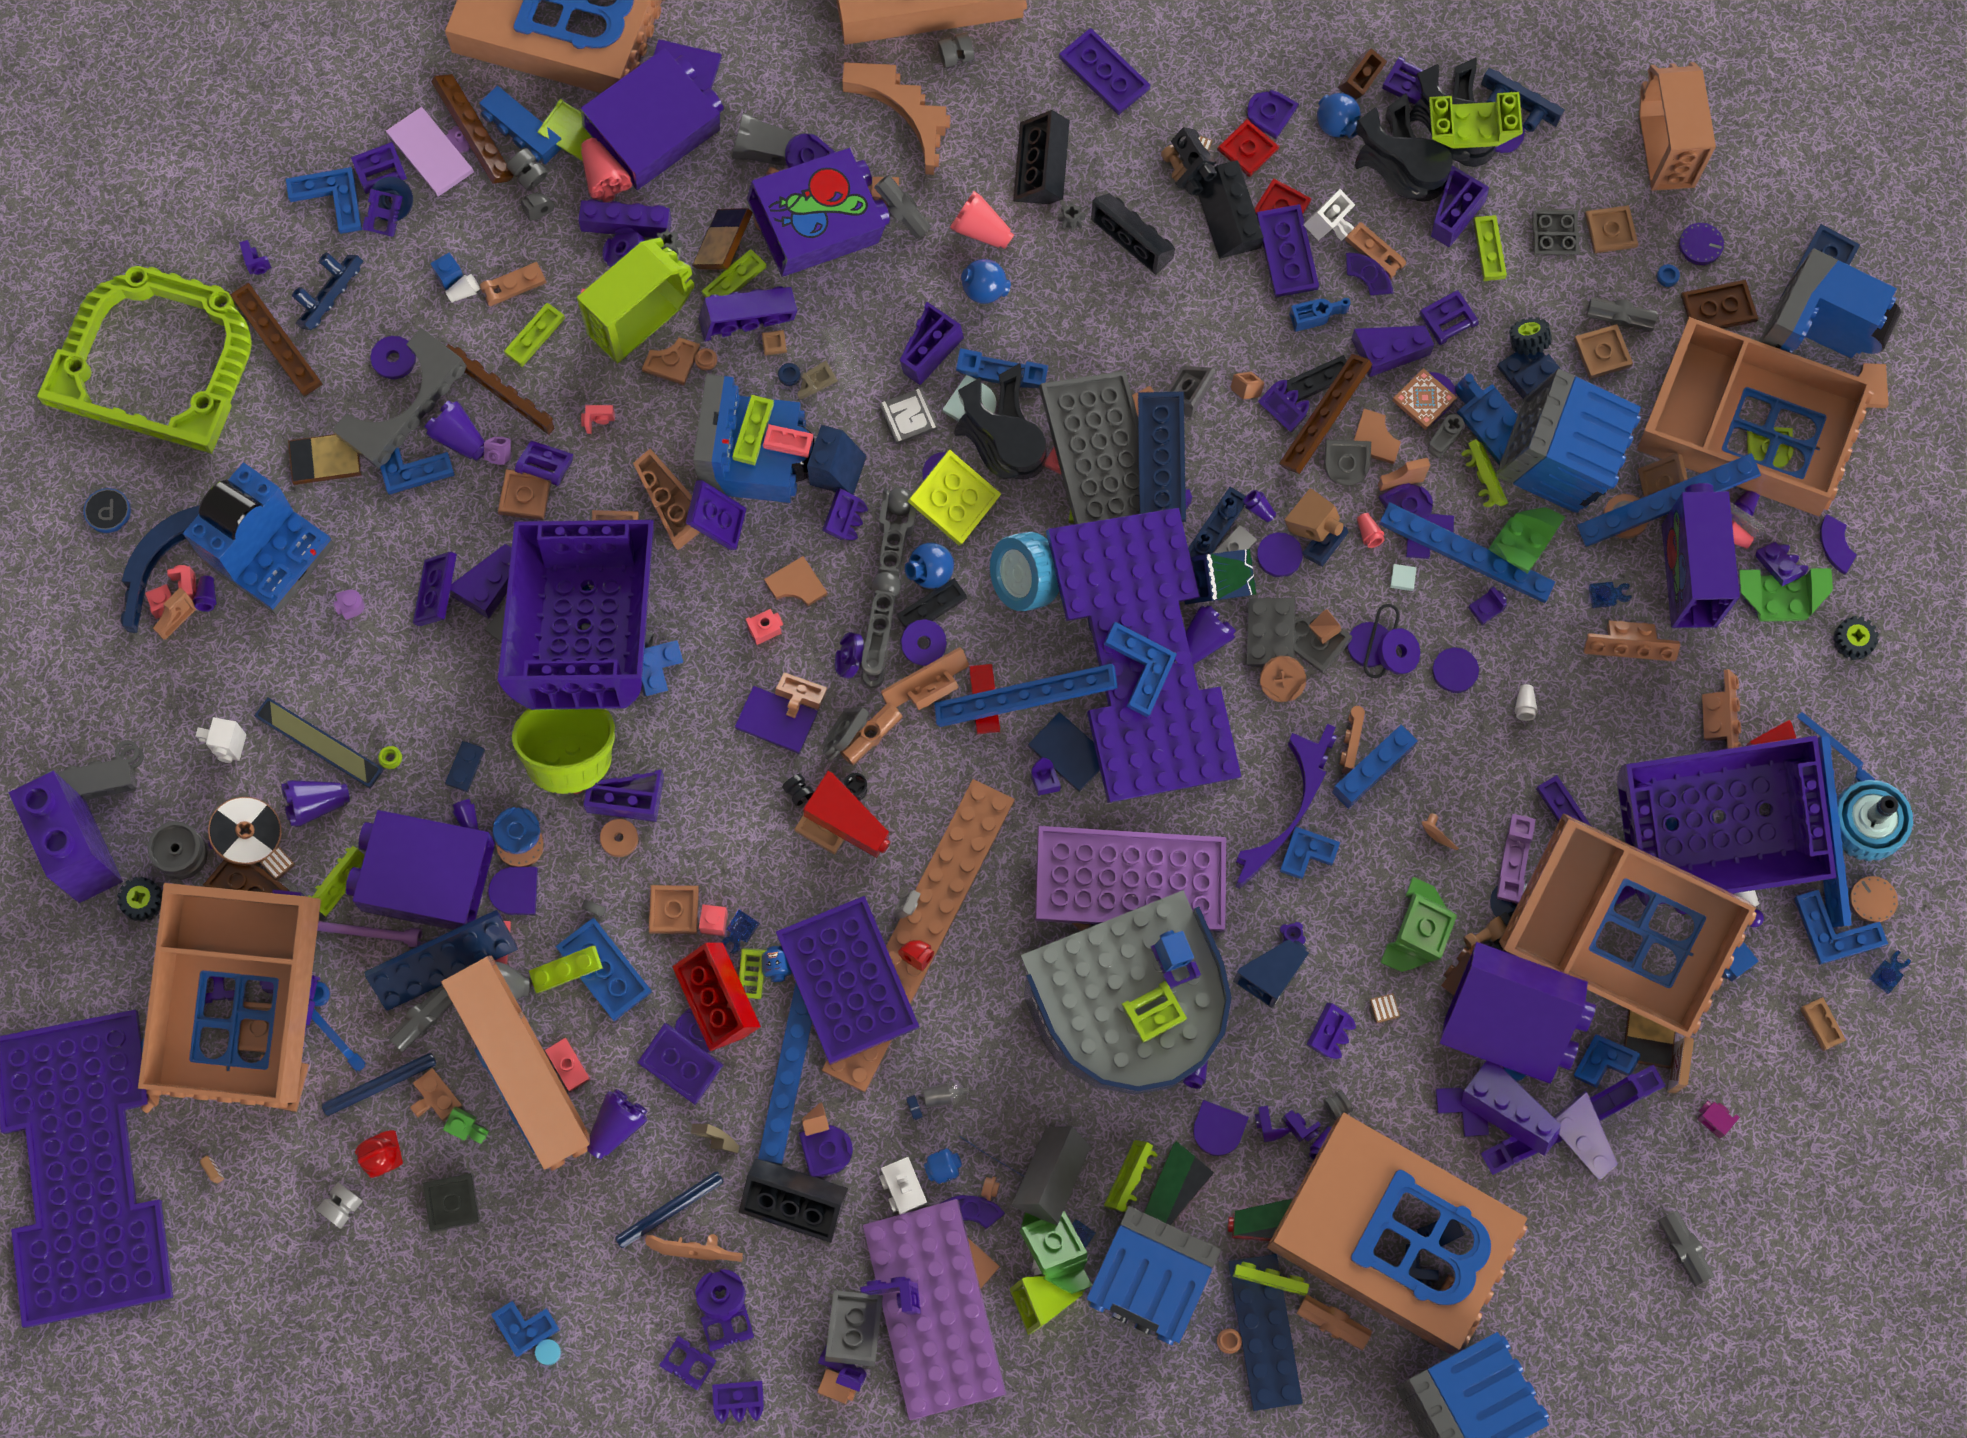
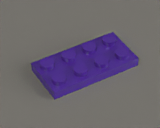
M1092 28L1088 29L1059 53V59L1118 115L1150 90L1151 84Z
M1301 205L1257 212L1256 216L1264 237L1263 248L1275 298L1318 290L1319 282L1306 227L1304 226Z

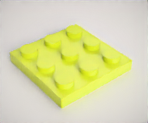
M949 450L907 502L960 546L997 501L1001 493L955 453Z

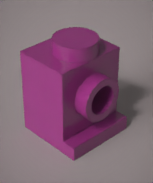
M1707 1100L1698 1110L1701 1115L1697 1120L1720 1139L1727 1134L1740 1117L1737 1114L1732 1117L1729 1114L1730 1111L1721 1103H1711Z

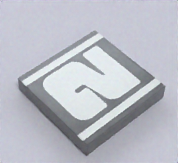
M922 388L880 403V408L896 445L938 429L937 422Z

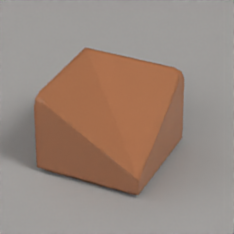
M1252 372L1234 374L1231 383L1232 391L1243 400L1258 398L1261 396L1264 382Z
M1328 609L1324 610L1309 625V628L1322 644L1341 632V625Z
M819 1103L802 1118L806 1136L829 1129L822 1103Z

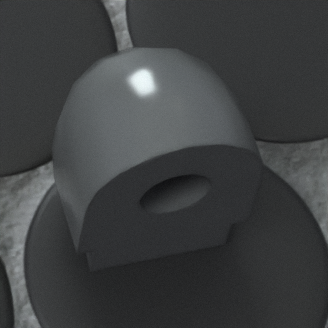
M541 193L526 195L524 200H521L522 209L530 222L542 218L554 209V203L551 199Z

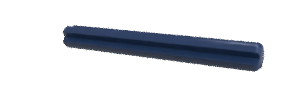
M432 1053L421 1056L322 1103L323 1112L325 1115L330 1116L435 1066L436 1060Z
M718 1172L712 1173L615 1237L616 1242L621 1248H625L723 1184V1178Z

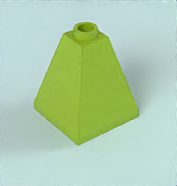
M1045 1276L1025 1277L1009 1288L1028 1335L1038 1330L1084 1294L1085 1290L1071 1294L1044 1279Z

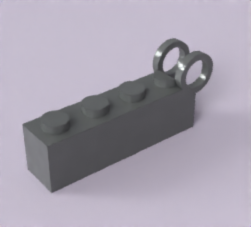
M124 740L116 746V757L111 758V761H92L87 764L88 766L83 767L69 766L64 768V771L56 773L85 800L137 789L134 768L142 764L144 753L135 742ZM125 745H132V746H128V747L124 748V749L122 750L121 754H119V753H120V750H121V748H122L123 746H125ZM135 750L134 755L130 759H124L127 751ZM139 754H140V758H139L138 762L135 763V764L130 765V763H133L134 761L137 760V758L139 757ZM51 771L43 772L40 775L43 776Z

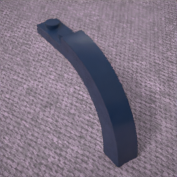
M229 503L203 504L177 512L161 521L142 538L131 554L122 577V582L129 588L125 593L126 609L121 614V624L127 632L137 633L147 582L158 561L173 546L186 539L183 532L199 514L206 522L223 532L232 523L234 510Z

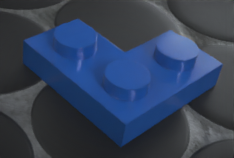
M678 640L645 648L641 687L644 697L668 691L662 668L683 663Z
M1295 827L1280 872L1303 879L1309 859L1332 866L1340 842Z
M1596 1034L1574 1077L1597 1088L1607 1068L1626 1076L1631 1075L1641 1057L1640 1053Z
M514 1301L509 1302L491 1314L517 1358L538 1345L541 1341L560 1331L547 1308L527 1321L523 1318Z

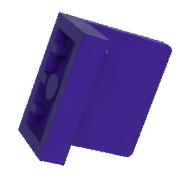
M891 1278V1283L873 1280L866 1282L867 1286L860 1287V1292L868 1295L900 1291V1293H897L898 1308H902L903 1313L910 1315L921 1314L918 1283L910 1281V1278Z

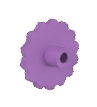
M454 126L448 131L446 137L459 153L469 151L471 147L459 127Z

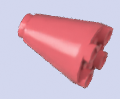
M590 138L581 144L588 192L593 199L609 202L615 199V194L632 187L630 175L601 142L597 141L596 138Z
M973 191L950 226L952 230L959 234L997 248L1002 247L1003 249L1007 247L1014 236L1006 223L984 198L975 191Z

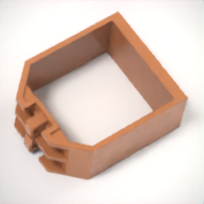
M1690 62L1686 67H1678L1675 63H1670L1668 68H1657L1656 65H1650L1648 69V83L1643 81L1640 87L1639 118L1651 190L1695 188L1716 148L1703 70L1695 62Z

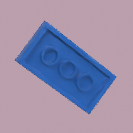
M593 917L555 947L565 957L590 946H596L603 969L582 976L580 979L615 1022L651 994L652 990Z

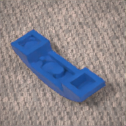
M960 348L956 371L976 379L980 378L983 381L999 383L998 375L1019 363L984 357L982 352ZM1026 361V365L1021 364L1020 387L1039 388L1041 383L1046 382L1048 365Z

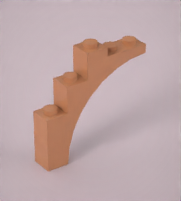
M844 62L843 92L861 94L877 99L900 114L914 130L921 144L925 158V174L934 175L935 167H939V154H935L936 148H940L941 136H945L946 128H950L951 115H946V106H926L925 94H921V86L900 85L901 74L896 72V65Z

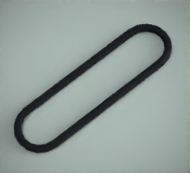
M1392 604L1382 605L1376 614L1364 661V671L1371 678H1380L1386 672V669L1383 667L1380 674H1370L1367 670V664L1382 609L1390 607L1395 610L1396 620L1393 629H1397L1400 613L1398 608Z

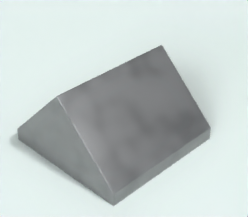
M1181 367L1166 392L1184 391V415L1189 418L1193 416L1213 383L1215 370L1211 367Z

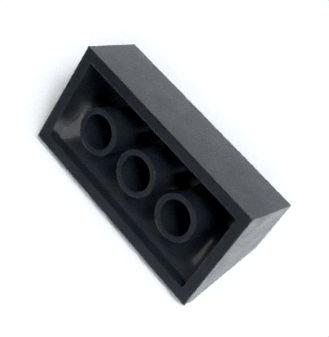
M1053 110L1020 122L1014 202L1052 204L1063 200L1070 120Z
M1238 160L1216 165L1214 169L1217 175L1212 180L1204 181L1202 178L1199 181L1203 190L1198 196L1218 258L1221 259L1261 249L1264 237Z
M1108 193L1095 197L1092 200L1091 220L1155 275L1174 258L1175 248L1168 239H1163L1158 235L1153 226L1145 224L1135 211H1130L1125 207L1124 202L1120 198Z
M755 1158L747 1174L738 1213L831 1243L844 1207L848 1188Z

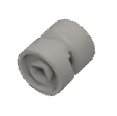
M337 1182L329 1192L330 1198H324L316 1210L341 1229L350 1218L349 1212H355L363 1200Z

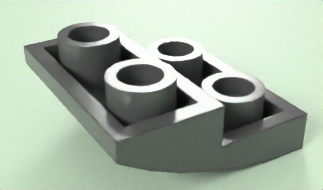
M1532 211L1534 254L1579 255L1578 211Z

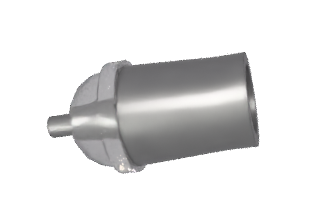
M948 1081L945 1084L924 1088L926 1107L956 1105V1103L962 1100L964 1093L969 1092V1087L962 1088L959 1083Z

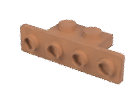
M1609 620L1607 625L1608 635L1589 633L1584 646L1585 654L1676 661L1680 642L1657 639L1655 624Z
M959 647L882 690L881 695L885 704L889 702L898 707L910 700L920 710L958 689V684L952 676L969 667L964 651Z
M1726 669L1724 670L1725 691L1702 694L1704 739L1706 741L1727 739L1729 749L1742 747L1738 739V734L1741 733V723L1737 718V712L1740 711V701L1736 698L1739 680L1737 675L1731 670Z

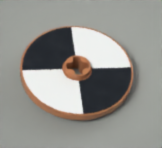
M238 797L224 802L215 810L209 822L208 837L214 851L224 860L236 865H254L266 859L278 847L281 838V823L276 812L265 802L252 797ZM240 827L242 829L248 827L249 834L245 833L244 835H241Z

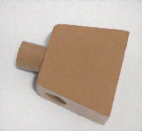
M1311 488L1284 519L1289 532L1318 542L1323 541L1329 533L1338 536L1343 530V523L1339 522L1340 516L1336 507Z

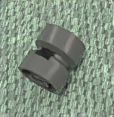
M967 32L955 35L953 40L948 37L937 41L938 52L944 68L955 66L958 61L965 63L975 59L972 42Z
M528 148L518 152L506 165L514 177L519 176V182L526 191L535 188L548 175V171L541 163H536V157Z

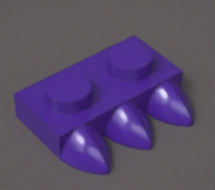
M1280 380L1274 383L1258 402L1284 427L1293 432L1307 416L1309 400L1295 404L1298 398V390H1292L1284 394L1287 388V380Z
M841 488L836 490L822 531L839 540L858 539L857 533L850 525H863L862 519L855 512L868 511L866 504L860 498Z
M1773 542L1756 550V558L1781 586L1803 577L1808 571V566L1796 565L1799 556L1787 555L1790 549L1789 545Z
M1326 1003L1306 1045L1324 1057L1342 1058V1053L1336 1043H1349L1348 1036L1343 1029H1356V1024L1348 1013L1333 1003Z
M763 1381L712 1385L713 1410L716 1419L721 1424L726 1421L729 1410H731L733 1417L738 1422H741L744 1418L746 1408H748L751 1417L755 1421H758L761 1417L764 1407Z

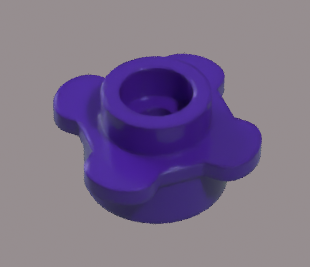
M1300 922L1289 925L1283 924L1280 927V932L1284 938L1283 942L1290 939L1293 942L1296 940L1304 944L1306 938L1303 936V925Z

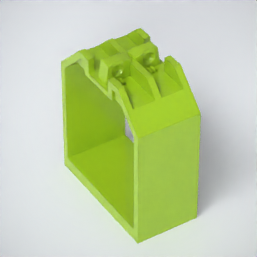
M661 238L640 242L577 296L587 335L617 364L681 310L695 287L691 279L685 284L692 275L691 267L680 260L678 261L675 251L668 247L662 250L664 242Z

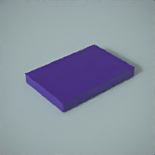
M658 39L654 55L665 48L674 59L680 55L684 56L696 72V78L692 81L702 92L707 88L712 89L722 58L720 53Z
M698 480L695 483L686 524L727 549L737 550L747 508L703 480Z
M450 551L424 560L413 618L414 625L423 626L445 619L456 553Z
M753 686L735 725V729L800 754L818 711L800 705L797 716L792 718L786 715L789 709L787 708L789 699Z
M667 1023L663 1024L637 1062L694 1105L699 1102L724 1066L723 1063Z

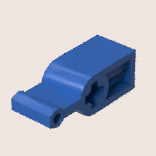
M1343 298L1341 301L1330 303L1326 299H1316L1292 305L1289 315L1295 332L1324 325L1332 315L1346 314L1349 311L1351 302L1349 298Z

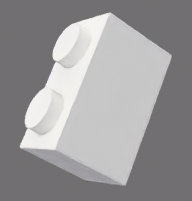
M1339 189L1307 220L1304 226L1318 241L1332 229L1342 241L1354 229L1343 217L1355 204Z
M213 717L210 730L198 727L196 737L199 738V741L206 742V745L218 757L219 761L231 763L232 760H240L247 734L236 721Z
M909 1157L881 1168L883 1175H880L879 1179L884 1190L889 1188L892 1195L888 1201L893 1213L898 1211L899 1215L927 1205L926 1198Z

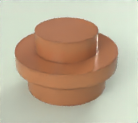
M703 348L696 353L695 363L701 370H711L717 364V355L713 350Z
M994 1176L992 1178L986 1177L981 1196L987 1197L988 1201H991L992 1197H997L1000 1183L996 1182L997 1177Z
M1228 1328L1219 1333L1217 1345L1222 1352L1233 1354L1241 1347L1242 1339L1236 1330Z

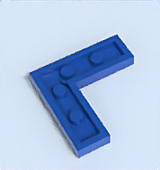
M352 167L286 178L290 202L333 195L340 234L362 230Z
M397 447L392 452L389 461L380 466L389 495L455 476L448 452L404 464L400 449Z
M1114 622L1104 641V645L1145 665L1126 707L1148 717L1177 654Z
M1819 890L1801 894L1794 898L1819 965L1888 945L1880 922L1835 934Z

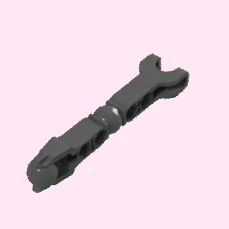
M896 487L891 491L887 488L883 490L879 529L884 535L878 574L872 582L874 599L862 657L863 682L870 688L880 687L884 681L894 604L896 601L895 597L901 590L899 573L907 536H911L915 528L917 509L907 502L913 494L904 487ZM888 509L897 516L909 513L908 522L902 523L901 526L897 523L890 525V522L887 521ZM892 540L899 542V544L895 546H892L888 543ZM888 561L896 563L892 567H888L885 565V563ZM883 603L889 605L886 609L878 608ZM877 625H884L886 628L882 631H878L874 627ZM868 674L879 675V678L872 681L868 678Z

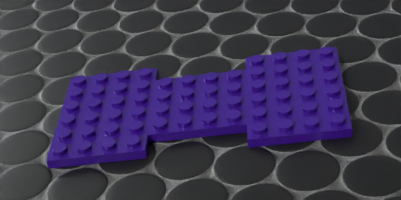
M1179 508L1048 529L1046 534L1054 562L1066 621L1088 617L1099 666L1107 664L1115 666L1117 689L1105 691L1109 707L1087 711L1107 803L1242 777L1221 686L1199 690L1179 602L1197 599L1200 596ZM1114 622L1177 654L1148 717L1126 707L1145 665L1104 645V641Z
M136 1009L0 1036V1130L3 1134L26 1130L36 1220L34 1225L11 1229L21 1324L23 1328L173 1298L162 1201L158 1199L138 1204L136 1201L126 1110L148 1104L146 1089H138L142 1060V1039L139 1015Z

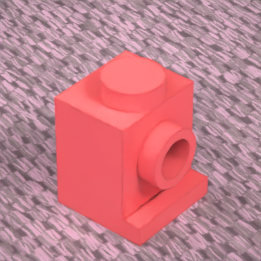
M771 609L752 618L748 617L745 619L756 645L782 634L780 626L783 625L779 614H773ZM766 621H769V625H767V626H762V625H761L762 623H764V622H766Z

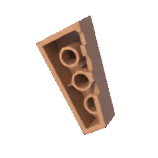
M649 449L633 464L673 545L679 550L700 533L686 524L692 495L658 456Z

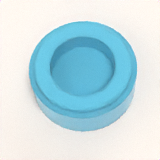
M550 1339L541 1341L535 1349L537 1360L544 1365L556 1363L561 1355L560 1346Z

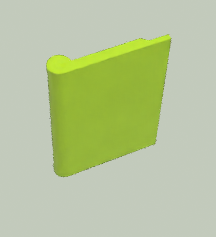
M560 99L537 133L549 139L547 127L561 137V140L556 145L583 161L581 144L592 137L582 125L581 112Z

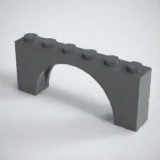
M422 328L406 344L410 351L418 358L422 369L421 389L413 404L399 416L381 422L359 420L346 413L332 429L341 441L378 469L389 461L392 452L405 442L406 436L419 426L424 415L433 410L437 400L449 391L450 385L463 375L467 367L461 357Z

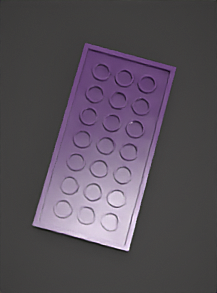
M1049 826L1038 827L1035 921L1100 924L1184 890L1192 911H1194V908L1200 907L1209 930L1225 931L1226 837Z
M955 1199L864 1224L863 1228L875 1279L891 1283V1278L906 1277L910 1278V1281L918 1283L921 1314L910 1315L903 1313L902 1308H898L897 1293H900V1291L879 1294L883 1295L882 1308L909 1420L923 1418L1007 1395L959 1201Z

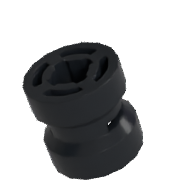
M801 773L788 779L782 786L784 791L792 796V802L795 806L803 804L801 800L803 797L809 800L814 793L811 786H806L805 778Z
M851 773L845 778L844 786L858 800L863 799L867 794L866 778L860 773Z

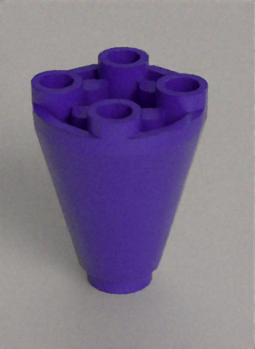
M447 401L440 409L442 413L436 419L432 417L424 426L427 429L426 435L469 459L473 458L477 462L484 455L485 441L461 404L457 401L454 403Z
M1210 605L1206 607L1201 606L1186 631L1193 665L1235 638L1233 634L1236 630L1227 621L1222 623L1217 619L1219 613Z
M289 780L281 784L283 797L286 798V802L289 804V806H285V812L291 826H302L344 806V803L350 802L346 784Z
M615 1089L614 1092H607L590 1133V1145L587 1146V1150L598 1159H602L604 1155H609L648 1120L645 1116L648 1111L638 1103H635V1105L631 1104L626 1100L628 1096L618 1089Z

